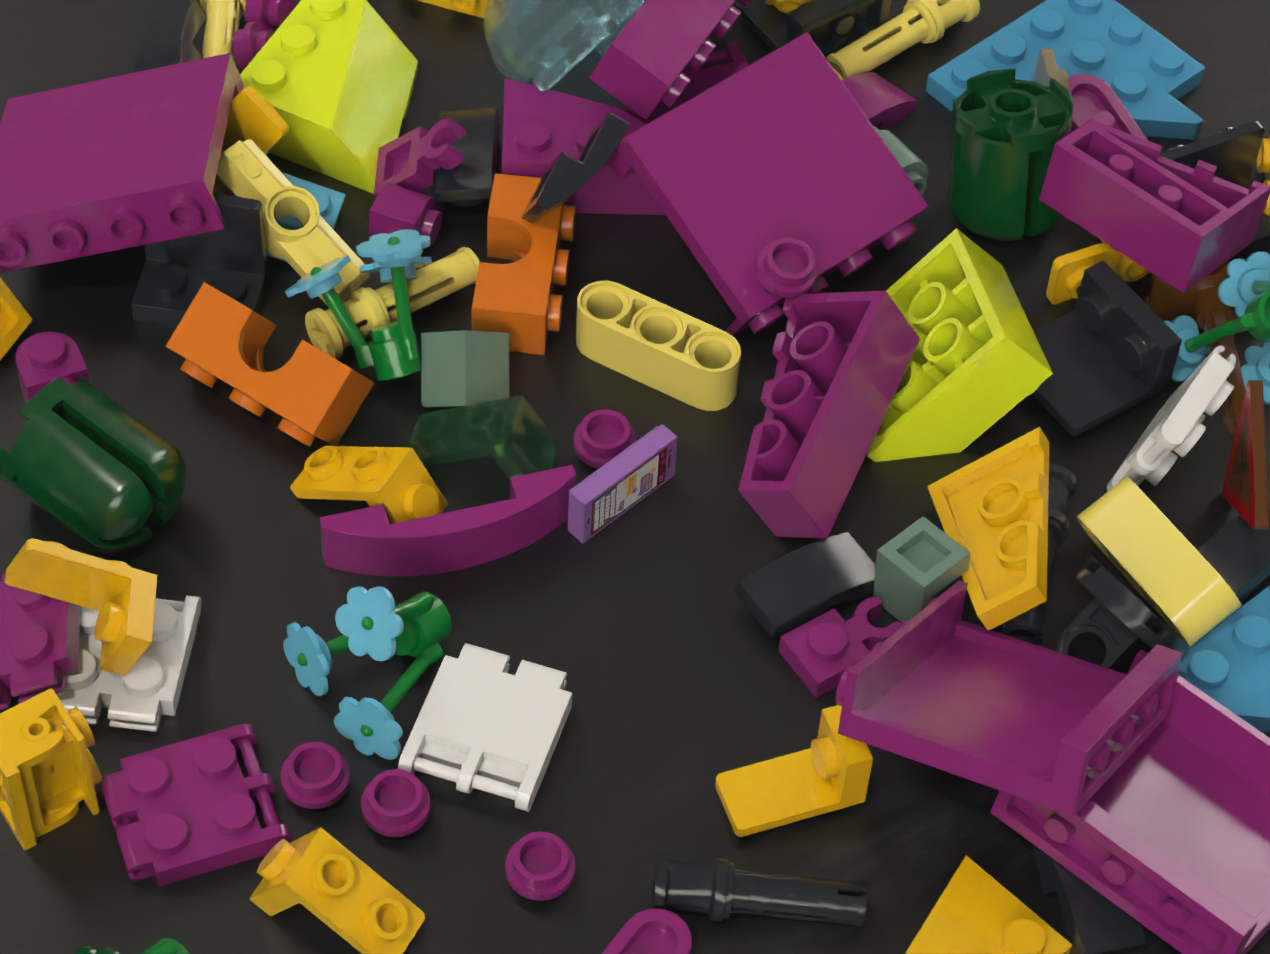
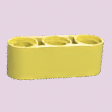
M609 280L596 281L586 285L580 291L577 297L576 346L581 354L697 409L718 411L728 407L734 401L737 394L741 360L740 344L735 337L717 327Z
M1125 477L1076 516L1082 528L1097 547L1176 635L1188 644V647L1196 643L1242 606L1236 594L1221 575L1130 478Z

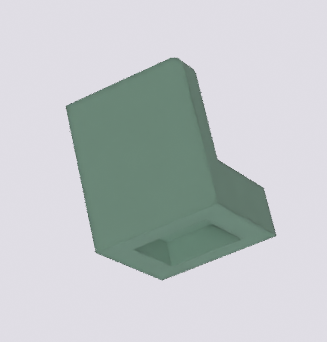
M468 330L421 333L422 405L424 407H507L509 405V333Z
M922 516L877 550L873 597H879L883 602L882 607L901 623L907 619L911 620L927 606L934 595L969 570L971 553Z

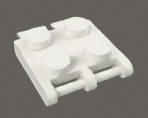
M1224 346L1216 347L1178 387L1155 415L1107 484V492L1125 477L1130 478L1137 486L1144 479L1156 486L1178 458L1172 450L1183 458L1192 449L1206 430V427L1201 424L1206 417L1203 412L1211 417L1234 389V386L1226 380L1235 367L1236 356L1234 354H1230L1225 359L1221 356L1225 351Z
M187 595L184 602L156 598L152 643L125 676L99 669L102 641L95 639L94 632L100 611L80 606L79 671L66 675V690L56 695L67 711L77 707L88 724L97 725L101 709L108 708V719H111L109 727L157 732L162 715L175 716L200 618L201 597Z
M465 643L458 659L445 655L402 751L398 769L408 771L413 775L415 771L455 782L456 790L471 794L473 788L515 800V808L529 812L572 708V692L565 691L567 673L522 660L516 674L511 675L508 674L510 667L508 663L510 660L509 655Z

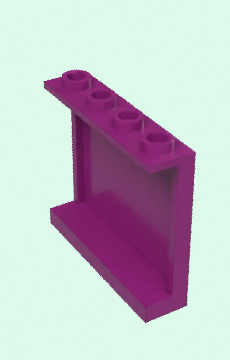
M808 32L627 135L607 160L620 180L635 171L737 317L724 330L732 336L748 326L754 334H757L784 315L780 306L784 304L785 297L768 291L760 283L756 275V260L760 251L766 245L783 237L796 238L807 244L815 257L817 276L812 287L804 294L821 293L829 287L825 280L826 277L839 270L842 276L846 278L874 258L869 252L874 247L883 243L889 251L912 236L917 231L912 222L929 207Z
M231 53L8 99L0 123V273L224 229L226 223L212 192L231 102L245 88Z
M958 580L938 598H932L927 606L911 620H905L900 628L884 642H878L862 660L854 666H848L843 672L836 690V704L842 707L838 734L1074 817L1170 713L1182 652L1157 644L1128 674H1124L993 630L987 631L984 627L961 620L968 583Z
M1141 649L1136 654L1133 663L1129 669V672L1148 653ZM1180 675L1177 677L1170 713L1074 817L999 790L990 811L991 814L1180 953L1247 954L1270 929V738Z

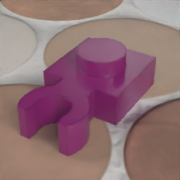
M450 118L436 123L430 131L419 126L380 147L374 196L377 197L387 183L416 192H421L433 185L435 170L440 167L444 170L453 169L464 160V154L451 145L465 137L466 130Z
M871 597L862 601L857 606L854 617L847 621L833 608L780 636L779 653L816 698L836 688L843 672L848 666L857 664L872 651L878 642H884L900 628L901 623L899 621L893 622L884 628H878L870 624V622L877 620L881 615L883 602L879 597Z

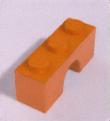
M495 173L487 216V257L507 259L515 262L509 264L479 262L472 303V331L509 333V352L545 355L548 331L559 332L563 295H554L555 285L566 286L569 250L561 249L562 240L573 241L576 206L563 203L548 215L534 223H530L521 217L541 178Z
M204 282L166 345L167 348L186 358L180 370L213 388L218 378L234 387L228 397L230 400L259 417L262 416L266 408L271 409L283 417L277 428L309 447L315 437L333 446H337L374 385V382L304 340L300 342L293 356L284 366L275 371L266 372L263 365V351L277 325Z

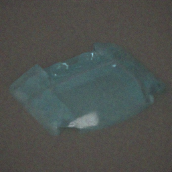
M488 0L483 18L486 43L497 69L508 79L528 84L534 78L533 84L540 91L549 90L646 0Z

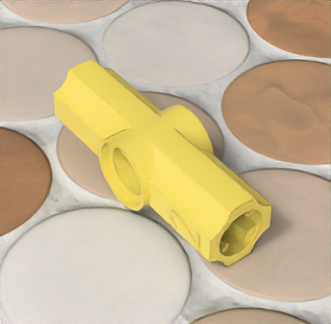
M250 138L242 142L239 140L223 152L219 159L215 183L227 196L255 199L262 203L266 251L274 257L286 260L301 278L311 273L314 267L320 268L338 257L341 258L348 255L351 261L338 272L342 281L334 287L341 301L347 300L350 292L359 288L369 278L370 273L360 272V266L365 264L321 217L319 204L315 197L306 189L293 186ZM282 216H291L301 221L304 227L298 230L284 229L277 224L276 219ZM319 295L320 299L327 305L323 296Z

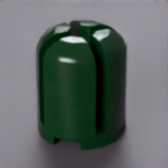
M1016 69L993 70L973 76L967 80L966 91L956 101L953 100L948 201L954 215L958 217L959 222L975 235L998 241L1021 240L1023 234L1029 237L1036 236L1049 230L1060 217L1061 213L1039 200L1055 143L1069 135L1072 129L1074 102L1068 89L1053 78H1050L1049 87L1034 81L1015 79Z
M79 376L78 382L70 385L59 377L41 389L19 413L28 420V423L17 437L10 454L0 447V478L95 551L113 556L131 552L151 539L152 529L144 523L148 522L158 530H161L176 512L185 487L186 466L179 449L81 376Z

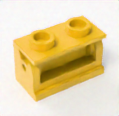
M52 688L0 713V812L24 851L37 845L36 838L74 818L79 810L78 802L84 800L93 816L100 813L94 785L102 782V776L95 759L88 749L95 745L92 731L81 711L77 707L67 711Z

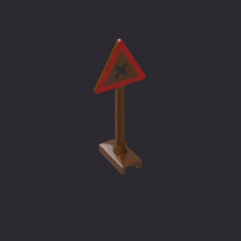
M1230 261L1225 262L1185 293L1163 282L1152 273L1153 283L1150 296H1145L1144 302L1163 321L1172 322L1179 316H1190L1204 332L1237 318L1234 311L1235 307L1224 305L1218 297L1219 284L1229 277L1226 269ZM1232 335L1207 346L1209 354L1216 347L1224 346L1225 351L1221 354L1223 358L1227 359L1230 354L1236 356L1235 367L1226 379L1234 386V389L1220 406L1223 422L1232 440L1231 454L1222 487V497L1253 529L1267 530L1269 517L1263 381L1248 380L1245 390L1235 341Z

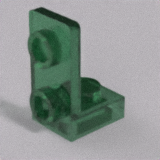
M520 395L421 414L417 419L407 447L414 449L424 467L491 455L500 469L510 479L511 477L552 469L560 443L526 399Z

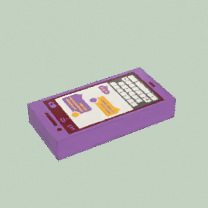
M663 424L656 426L570 489L568 531L584 544L675 476L678 437Z

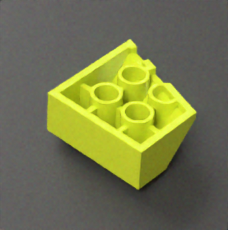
M301 0L242 71L240 77L244 87L252 86L263 99L275 107L281 118L289 125V131L269 153L374 194L378 151L380 147L399 138L402 121L407 115L418 72V60L367 0Z
M957 228L886 290L917 333L920 341L872 441L867 457L874 462L961 453L1026 396L1034 393L1053 374L1003 266Z

